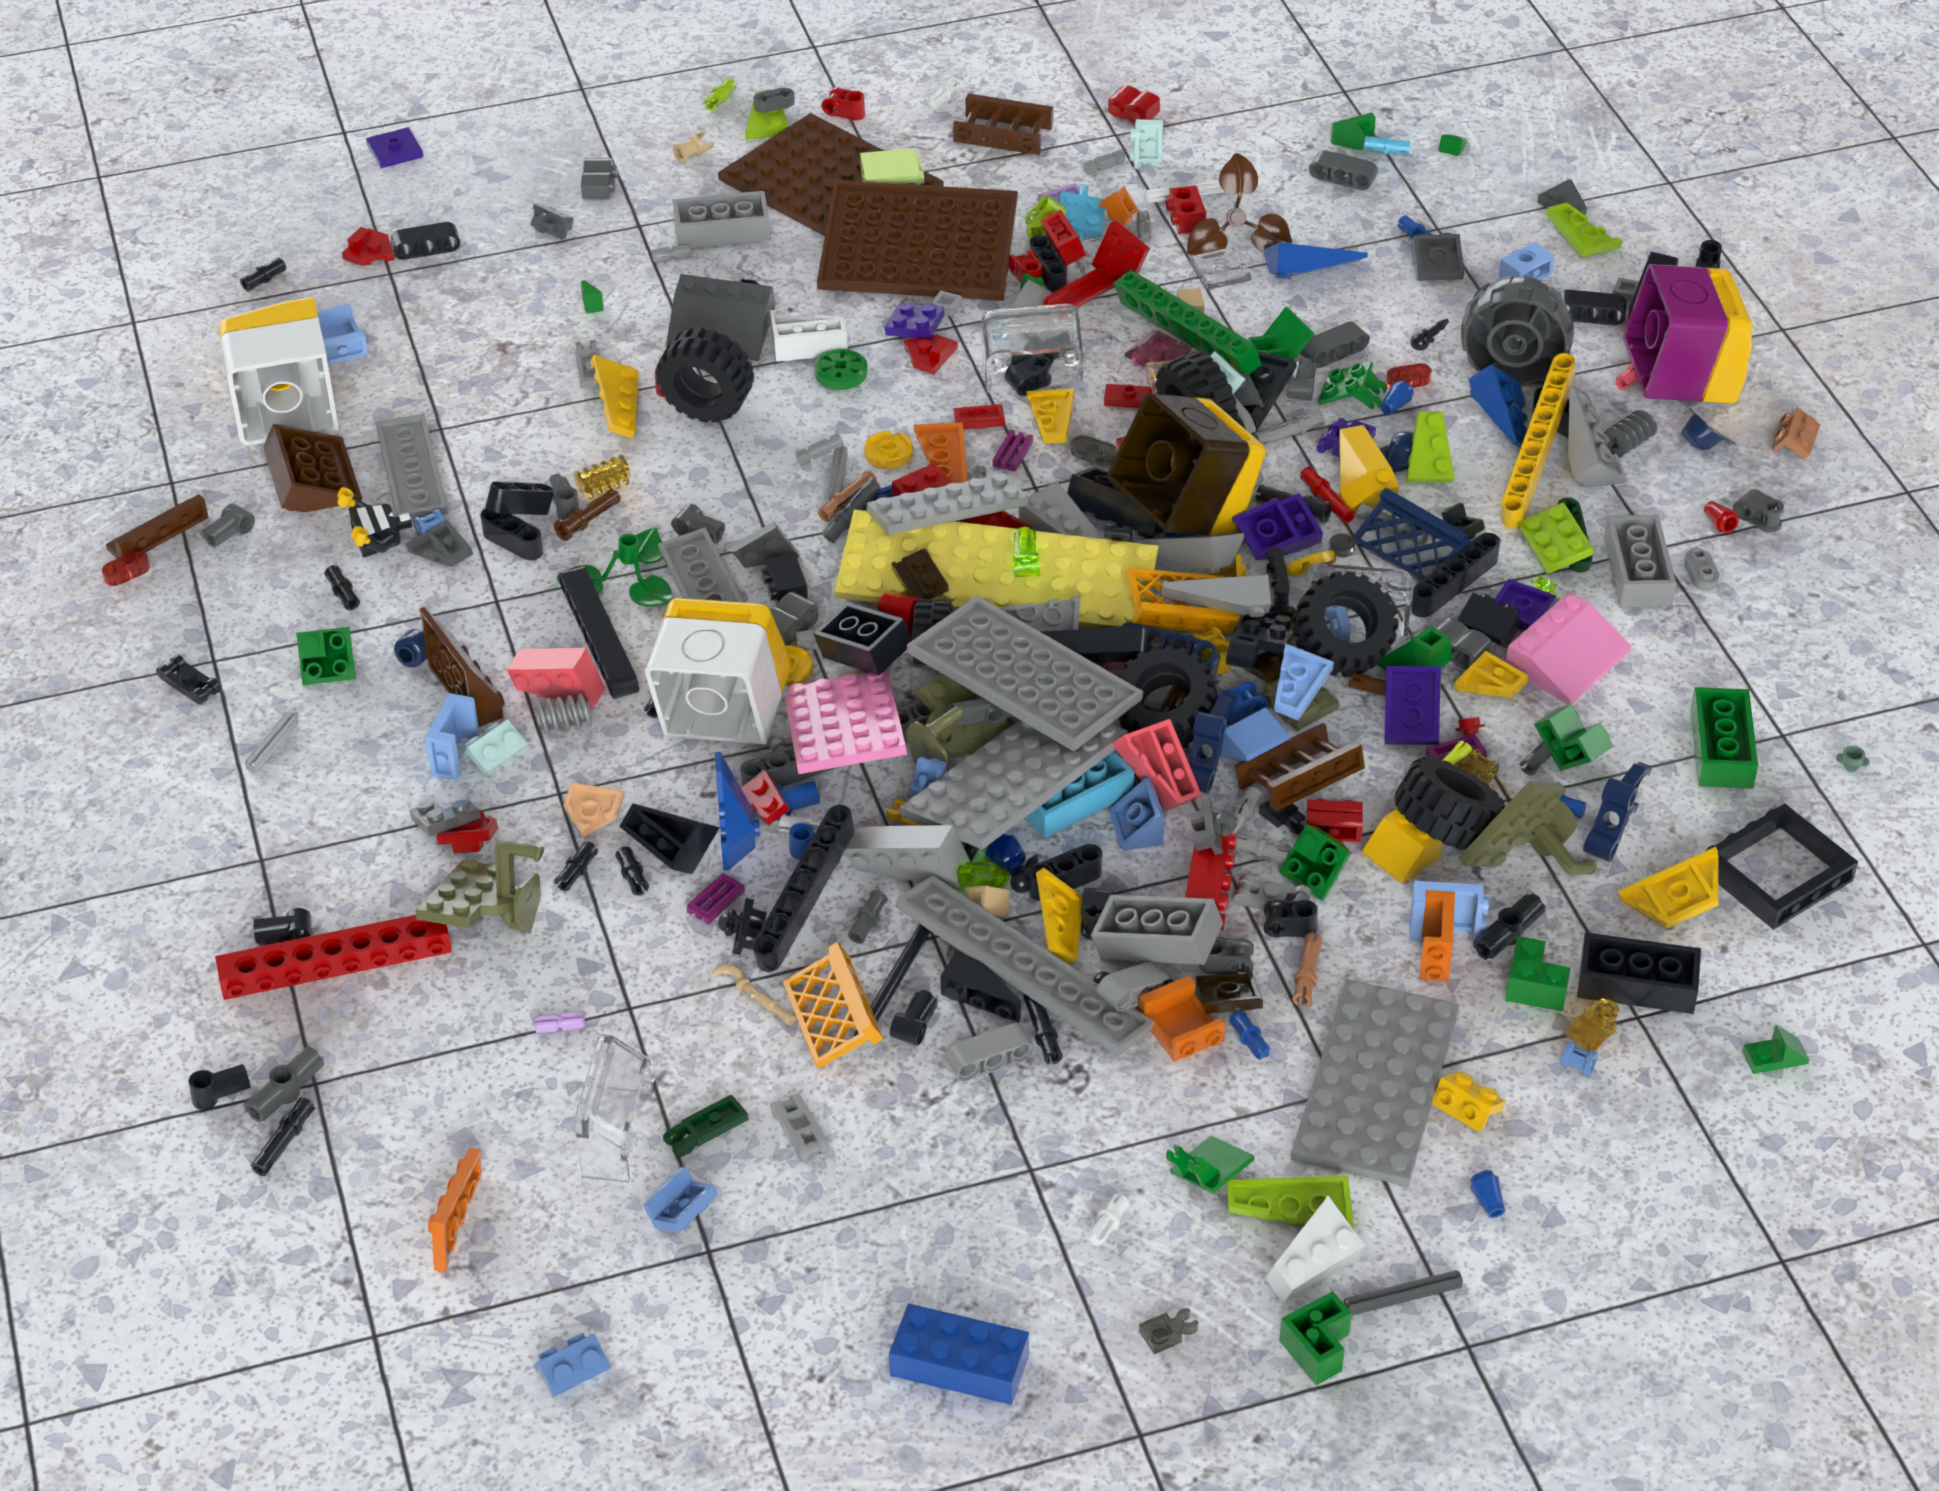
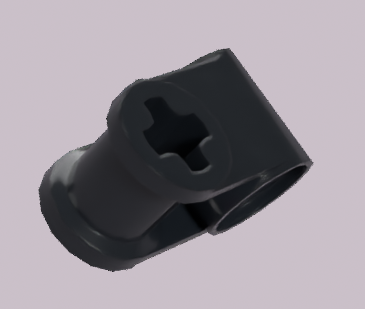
M1705 240L1702 242L1695 267L1720 269L1722 245L1715 240Z
M1038 355L1018 365H1013L1006 371L1005 381L1020 396H1026V391H1036L1047 387L1052 382V376L1049 373L1051 360L1047 356Z
M1084 888L1081 917L1083 919L1081 934L1086 939L1092 940L1091 934L1110 895H1114L1113 890Z
M1275 899L1268 901L1264 905L1263 911L1266 921L1264 922L1263 929L1268 936L1275 938H1305L1306 934H1315L1317 932L1318 908L1314 902L1310 900L1289 901ZM1275 908H1278V914H1275ZM1275 923H1278V929H1275Z

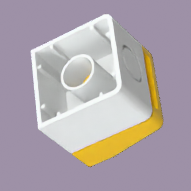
M314 297L284 301L229 317L220 322V340L239 439L242 444L255 445L265 443L273 424L319 433L339 430L327 356Z
M674 598L667 605L645 669V675L664 736L767 745L782 697L781 692H783L791 666L785 643L768 606L756 603Z

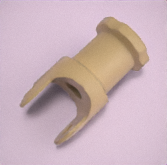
M699 132L690 136L683 143L674 144V156L679 162H685L693 155L698 156L710 150L714 146V142L703 143L700 139L705 135V132Z

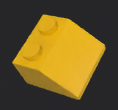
M1397 808L1382 819L1363 848L1362 854L1403 884L1441 857L1443 843L1429 837L1424 831L1421 832L1413 823H1409Z

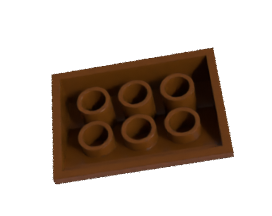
M278 424L272 425L263 449L281 508L288 511L310 512L339 506L337 494L342 487L348 488L353 492L354 496L352 499L362 500L343 437Z
M425 607L420 608L428 667L447 693L474 698L478 727L503 718L502 706L505 705L500 691L493 689L490 678L481 673L478 662L476 660L472 661L464 644L460 645L457 639Z

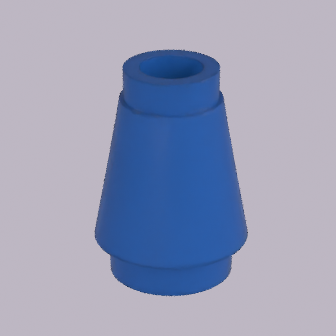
M1405 381L1394 383L1380 405L1381 411L1386 415H1391L1409 403L1414 394L1413 388Z
M1491 1170L1481 1171L1472 1176L1470 1179V1189L1488 1217L1496 1218L1503 1215L1506 1210L1504 1208L1499 1177L1494 1175Z

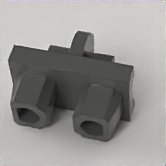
M540 203L533 204L534 216L530 225L535 227V230L539 233L546 232L561 240L566 239L567 231H570L573 226V217L559 213L556 209L546 207Z
M1210 798L1202 800L1203 809L1189 813L1194 831L1205 828V830L1192 833L1193 843L1197 851L1212 848L1215 855L1222 854L1221 834L1229 836L1230 832L1236 829V817L1225 810L1217 814L1213 812Z

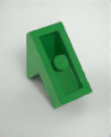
M1371 112L1332 123L1330 142L1339 146L1363 150L1365 136H1374L1376 117Z
M1778 1025L1774 1027L1771 1040L1744 1044L1742 1053L1753 1074L1809 1064V1058L1800 1040Z

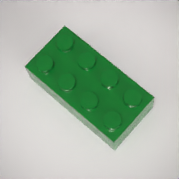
M1695 687L1690 711L1698 786L1754 789L1758 759L1749 689Z

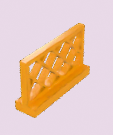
M1129 567L1126 571L1135 610L1132 618L1133 623L1157 629L1202 633L1216 626L1221 631V634L1231 635L1240 619L1239 614L1205 606L1195 607L1189 605L1188 602L1175 599L1170 600L1177 605L1166 604L1164 602L1166 597L1161 596L1159 598L1149 591L1153 586L1161 592L1162 583L1159 580L1173 582L1225 578V576ZM1136 577L1143 578L1149 584L1144 587L1136 581ZM1144 595L1153 603L1141 602L1140 597Z
M838 942L828 947L830 954L783 980L814 1063L819 1069L868 1040L875 1045L884 1039L851 958ZM831 965L832 969L828 978L819 977L821 970ZM802 981H808L802 993L794 991L793 986ZM815 983L824 984L819 996L811 995ZM832 986L840 987L836 999L827 998ZM807 1000L816 1002L811 1014L802 1011ZM823 1004L832 1005L827 1017L819 1015ZM840 1007L849 1008L844 1020L835 1018ZM815 1021L824 1023L819 1034L811 1033ZM832 1024L841 1026L836 1038L827 1036ZM849 1028L857 1029L859 1033L857 1036L850 1040H844ZM823 1043H831L830 1051L820 1056L819 1051Z

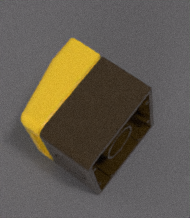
M1149 393L1144 397L1106 478L1165 532L1208 535L1231 534L1237 529L1232 517L1245 512L1248 508L1266 455V449L1260 441L1210 399Z

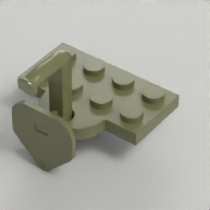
M941 673L917 690L916 695L932 714L927 719L925 726L918 721L911 723L906 731V737L915 764L921 756L929 760L937 758L948 764V757L959 758L966 754L970 756L1012 725L1005 720L997 726H989L985 721L956 726L963 716L965 709L962 706H956L949 710L950 704L975 700L979 695Z
M1529 781L1458 857L1464 866L1496 867L1506 860V855L1512 848L1529 842L1539 855H1552L1567 874L1591 875L1597 870L1596 862L1593 859L1587 858L1582 862H1576L1563 845L1575 832L1577 821L1568 806L1560 801V797L1566 791L1560 782Z
M500 841L495 847L494 864L478 863V861L473 859L462 860L416 909V920L470 928L481 915H500L509 928L530 933L541 897L540 877L537 873H531L519 887L516 886L514 855L533 858L535 862H538L543 855L544 847L541 846L539 848L525 843Z

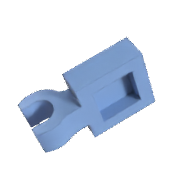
M1337 606V608L1327 607L1324 610V615L1330 619L1332 634H1336L1337 638L1349 642L1351 623L1346 608L1343 606Z

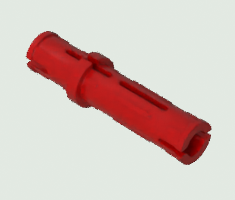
M1311 466L1301 471L1300 479L1310 487L1311 493L1315 497H1319L1324 503L1326 501L1332 502V512L1344 524L1350 523L1355 518L1356 512L1330 487L1327 479L1320 477Z

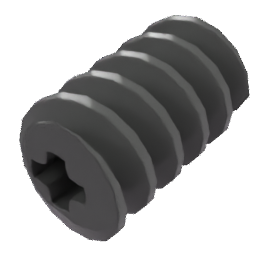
M1636 410L1612 427L1606 429L1604 433L1610 439L1607 445L1612 455L1617 454L1620 458L1624 454L1629 453L1630 450L1635 449L1637 445H1641L1644 441L1657 433L1658 427L1655 419L1648 412Z

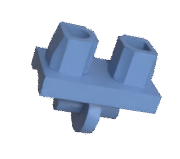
M922 756L917 759L914 781L910 783L909 791L912 793L911 798L943 776L946 771V762L937 758L929 760Z

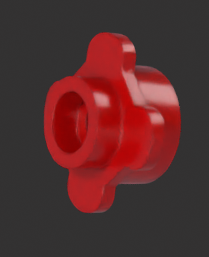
M1480 717L1459 719V728H1455V731L1462 730L1463 735L1479 733L1478 728L1485 727V724H1480Z

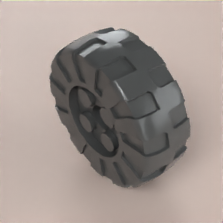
M1508 276L1499 278L1491 284H1485L1474 294L1473 299L1468 303L1462 319L1461 343L1463 351L1467 353L1468 362L1477 372L1492 364L1518 380L1521 386H1529L1531 383L1545 381L1554 357L1561 353H1570L1574 338V319L1570 306L1566 305L1562 299L1563 295L1552 286L1549 287L1536 278Z

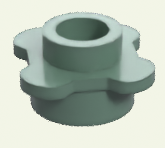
M1848 746L1843 750V754L1839 753L1836 756V761L1842 763L1849 772H1856L1860 767H1867L1869 765V759L1865 757L1864 750L1858 746Z

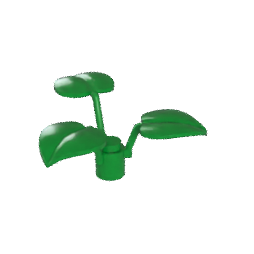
M656 527L637 535H621L618 540V550L613 551V557L602 576L597 568L591 565H580L585 566L597 594H599L603 590L601 582L607 579L617 558L626 565L634 563L638 582L632 584L629 588V596L633 602L641 606L655 607L666 605L672 600V590L664 579L655 575L643 579L640 572L639 561L651 564L663 558L658 547L662 540Z

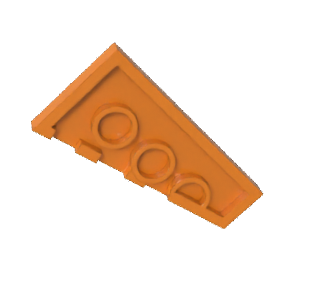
M963 422L915 424L914 434L928 464L934 463L953 483L967 482Z
M468 1148L464 1158L459 1159L456 1174L454 1177H450L445 1196H440L438 1209L429 1218L428 1232L432 1233L434 1270L446 1272L449 1265L447 1250L454 1251L457 1243V1238L455 1237L457 1227L463 1226L466 1218L467 1203L471 1204L482 1174L481 1149Z

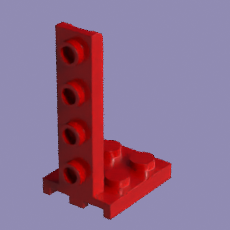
M1114 220L1109 224L1091 264L1096 269L1047 296L1043 305L1058 318L1064 317L1114 288V282L1130 269L1139 274L1150 248L1118 221Z

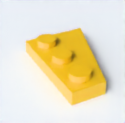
M1074 388L1026 391L1043 444L1068 443L1075 401Z
M1042 868L1036 872L1048 950L1070 965L1077 960L1083 896L1048 870Z

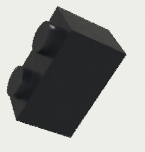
M795 552L765 558V569H762L761 573L764 584L769 585L767 588L770 601H775L777 606L779 601L791 591L808 599L807 583Z
M1472 592L1458 617V621L1462 622L1468 629H1474L1485 634L1491 642L1508 649V645H1510L1522 624L1519 611L1515 607L1508 604L1502 606L1495 603L1492 597L1483 593L1478 595Z

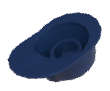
M1691 408L1689 409L1693 414L1682 429L1681 434L1693 447L1701 450L1710 449L1723 439L1737 445L1710 427Z
M1404 431L1396 433L1389 445L1380 448L1393 473L1403 471L1409 467L1408 460L1412 450L1413 432Z

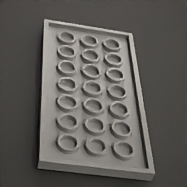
M975 596L907 644L908 654L1072 751L1085 744L1140 702L1143 697L1142 690L979 596Z
M1019 720L957 766L950 769L940 779L931 783L900 806L901 816L924 826L953 825L961 841L984 849L1116 750L1112 743L1123 735L1128 734V731L1109 724L1077 750L1072 751Z
M1346 979L1294 1141L1291 1159L1409 1187L1460 1004Z

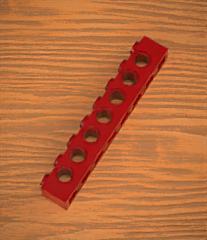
M416 915L217 955L215 960L223 999L226 1000L451 953L452 951L447 924L416 920Z

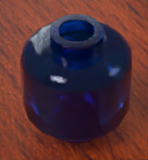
M1005 833L990 843L985 850L986 859L995 873L999 875L1008 874L1012 876L1026 860V852L1017 838Z

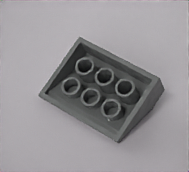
M680 274L674 293L666 348L678 333L683 332V330L691 328L694 330L700 327L705 330L714 329L721 335L723 333L728 335L731 341H736L740 344L742 351H746L749 357L748 360L759 361L770 325V310H774L776 305L773 286Z

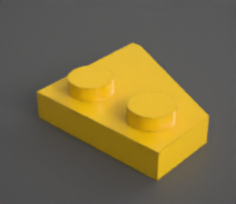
M1485 651L1454 682V689L1461 692L1512 699L1529 681L1527 674Z

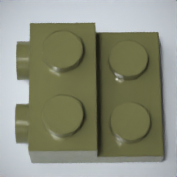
M1279 679L1264 685L1263 696L1268 700V707L1273 710ZM1321 686L1299 721L1278 712L1276 713L1281 716L1285 723H1288L1298 731L1338 710L1339 701Z

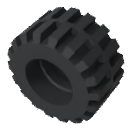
M918 599L914 609L912 641L953 613L952 602L949 600ZM912 656L915 665H927Z

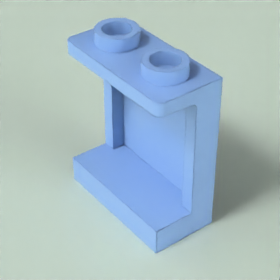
M350 304L317 311L328 365L368 355L363 330L359 331L353 318Z
M448 693L425 737L431 776L458 780L461 771L457 747L462 738L472 739L480 735L474 698Z
M1414 881L1410 912L1411 941H1421L1426 890L1455 892L1453 931L1472 932L1473 942L1480 933L1485 931L1486 916H1482V914H1488L1489 898L1483 897V885Z

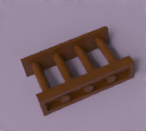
M968 93L965 98L967 119L965 122H953V142L1040 155L1041 134L1039 132L1041 129H1052L1054 107ZM976 119L989 120L987 125L974 124ZM998 122L1010 124L1008 129L999 128L996 125ZM1019 125L1032 127L1030 132L1017 130Z
M1321 723L1250 761H1241L1235 764L1239 788L1242 790L1255 783L1262 785L1268 790L1270 807L1278 811L1364 769L1365 764L1362 744L1354 741L1342 748L1333 745L1328 740L1326 724ZM1322 751L1327 753V755L1319 759L1313 756ZM1299 762L1306 764L1298 769L1291 767ZM1278 772L1283 774V776L1275 780L1270 778V776Z

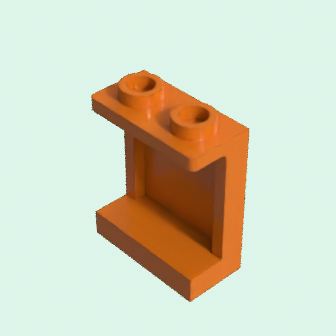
M1426 890L1422 929L1424 940L1419 978L1422 980L1448 982L1453 947L1455 892Z
M1190 975L1139 996V1012L1155 1022L1151 1032L1173 1062L1190 1057L1196 1052L1208 1047H1214L1224 1041L1225 1022L1222 1018L1214 1020L1210 1014H1205L1202 1003L1195 995V982Z

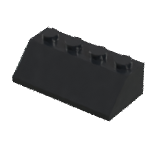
M1092 467L1072 474L1067 494L1082 512L1095 514L1094 517L1102 521L1110 520L1115 522L1119 528H1123L1124 525L1132 526V529L1138 531V535L1144 538H1153L1164 533V530L1106 478L1108 472Z

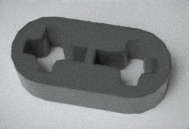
M778 88L757 93L753 97L754 109L757 112L765 113L792 107L795 103L794 91L790 88Z

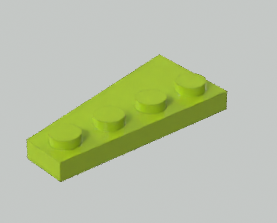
M1348 1176L1231 1179L1226 1183L1228 1213L1304 1227L1327 1196H1329L1354 1230Z

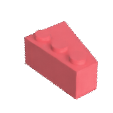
M587 648L520 649L506 669L516 690L555 700L556 697H561L563 702H566L568 695H571L576 702L578 694L582 693L585 700L588 697L590 709L595 707L606 689Z
M1170 719L1123 735L1112 743L1113 747L1134 770V773L1141 781L1146 777L1152 779L1159 803L1165 811L1187 804L1202 795Z

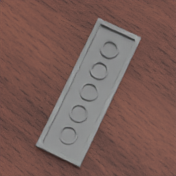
M425 414L376 422L396 516L409 513L410 519L413 521L415 517L422 518L432 514V511L438 509L442 515L448 514Z
M998 473L991 477L973 478L967 482L950 483L943 487L926 488L919 492L902 493L900 496L879 498L876 501L867 502V512L887 535L1027 506L1028 496L1006 474Z

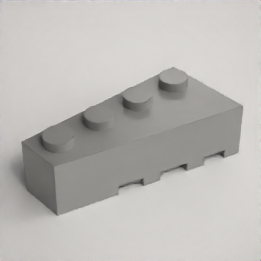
M1058 481L1029 496L1028 505L1019 507V519L1031 525L1032 531L1104 539Z
M953 825L858 826L845 849L856 870L923 882L934 875L953 889L958 890L961 889L973 868Z

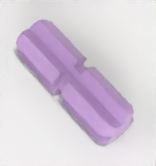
M582 1011L561 1013L560 1017H557V1014L537 1016L534 1020L535 1030L539 1034L559 1031L558 1028H563V1031L585 1027Z

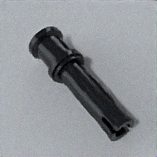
M1260 484L1256 491L1260 495L1256 494V500L1268 502L1272 498L1278 497L1281 501L1293 494ZM1310 495L1303 496L1302 498L1314 518L1319 519L1320 523H1327L1332 512V502L1326 501L1324 503L1314 500Z

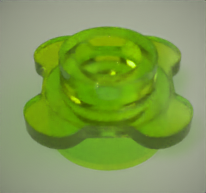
M1539 575L1536 582L1530 581L1536 585V589L1558 595L1554 592L1557 584Z

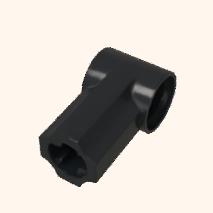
M294 908L289 910L286 916L254 919L253 927L256 943L290 941L311 936L310 912L303 908Z
M926 990L915 992L903 1013L898 1012L894 1016L890 1026V1037L919 1046L924 1039L927 1023L938 1006V999Z
M244 1064L215 1073L208 1070H199L192 1073L188 1079L192 1104L194 1107L203 1110L214 1107L218 1102V1098L251 1088Z

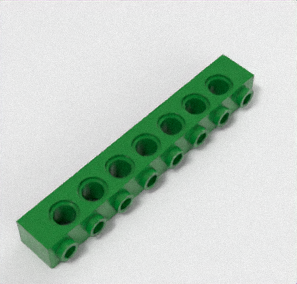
M1132 269L1114 282L1121 304L1197 351L1209 356L1215 351L1240 374L1248 371L1250 375L1262 365L1254 343Z

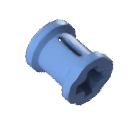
M435 509L432 511V514L422 518L415 517L413 524L417 534L420 536L444 522L445 519L442 513Z
M1570 1041L1562 1054L1560 1065L1574 1067L1583 1071V1075L1588 1077L1595 1068L1599 1053L1595 1051L1590 1053L1577 1047L1575 1042Z

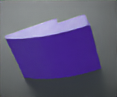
M1300 493L1281 501L1277 497L1232 517L1238 531L1244 533V541L1256 561L1267 560V552L1271 548L1282 550L1283 556L1322 542L1323 532Z

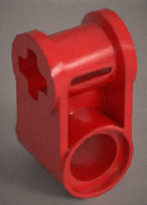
M835 87L830 91L829 97L825 98L821 103L822 110L829 116L856 121L863 119L866 115L864 94L860 91Z
M1027 250L1025 254L1017 256L1010 255L1009 270L1020 284L1023 281V276L1027 273L1035 278H1043L1042 263L1032 250Z

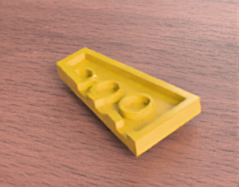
M593 355L590 363L591 367L595 368L596 371L594 378L595 382L599 383L600 386L599 396L600 400L604 401L603 411L608 430L632 439L636 431L639 370Z

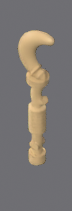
M725 964L716 967L712 971L713 975L727 974L733 976L736 979L738 991L750 993V998H756V1002L770 1012H775L779 1018H783V1022L788 1026L795 1023L796 1016L790 1012H785L784 1008L777 1006L776 1001L764 992L760 993L755 989L739 967Z

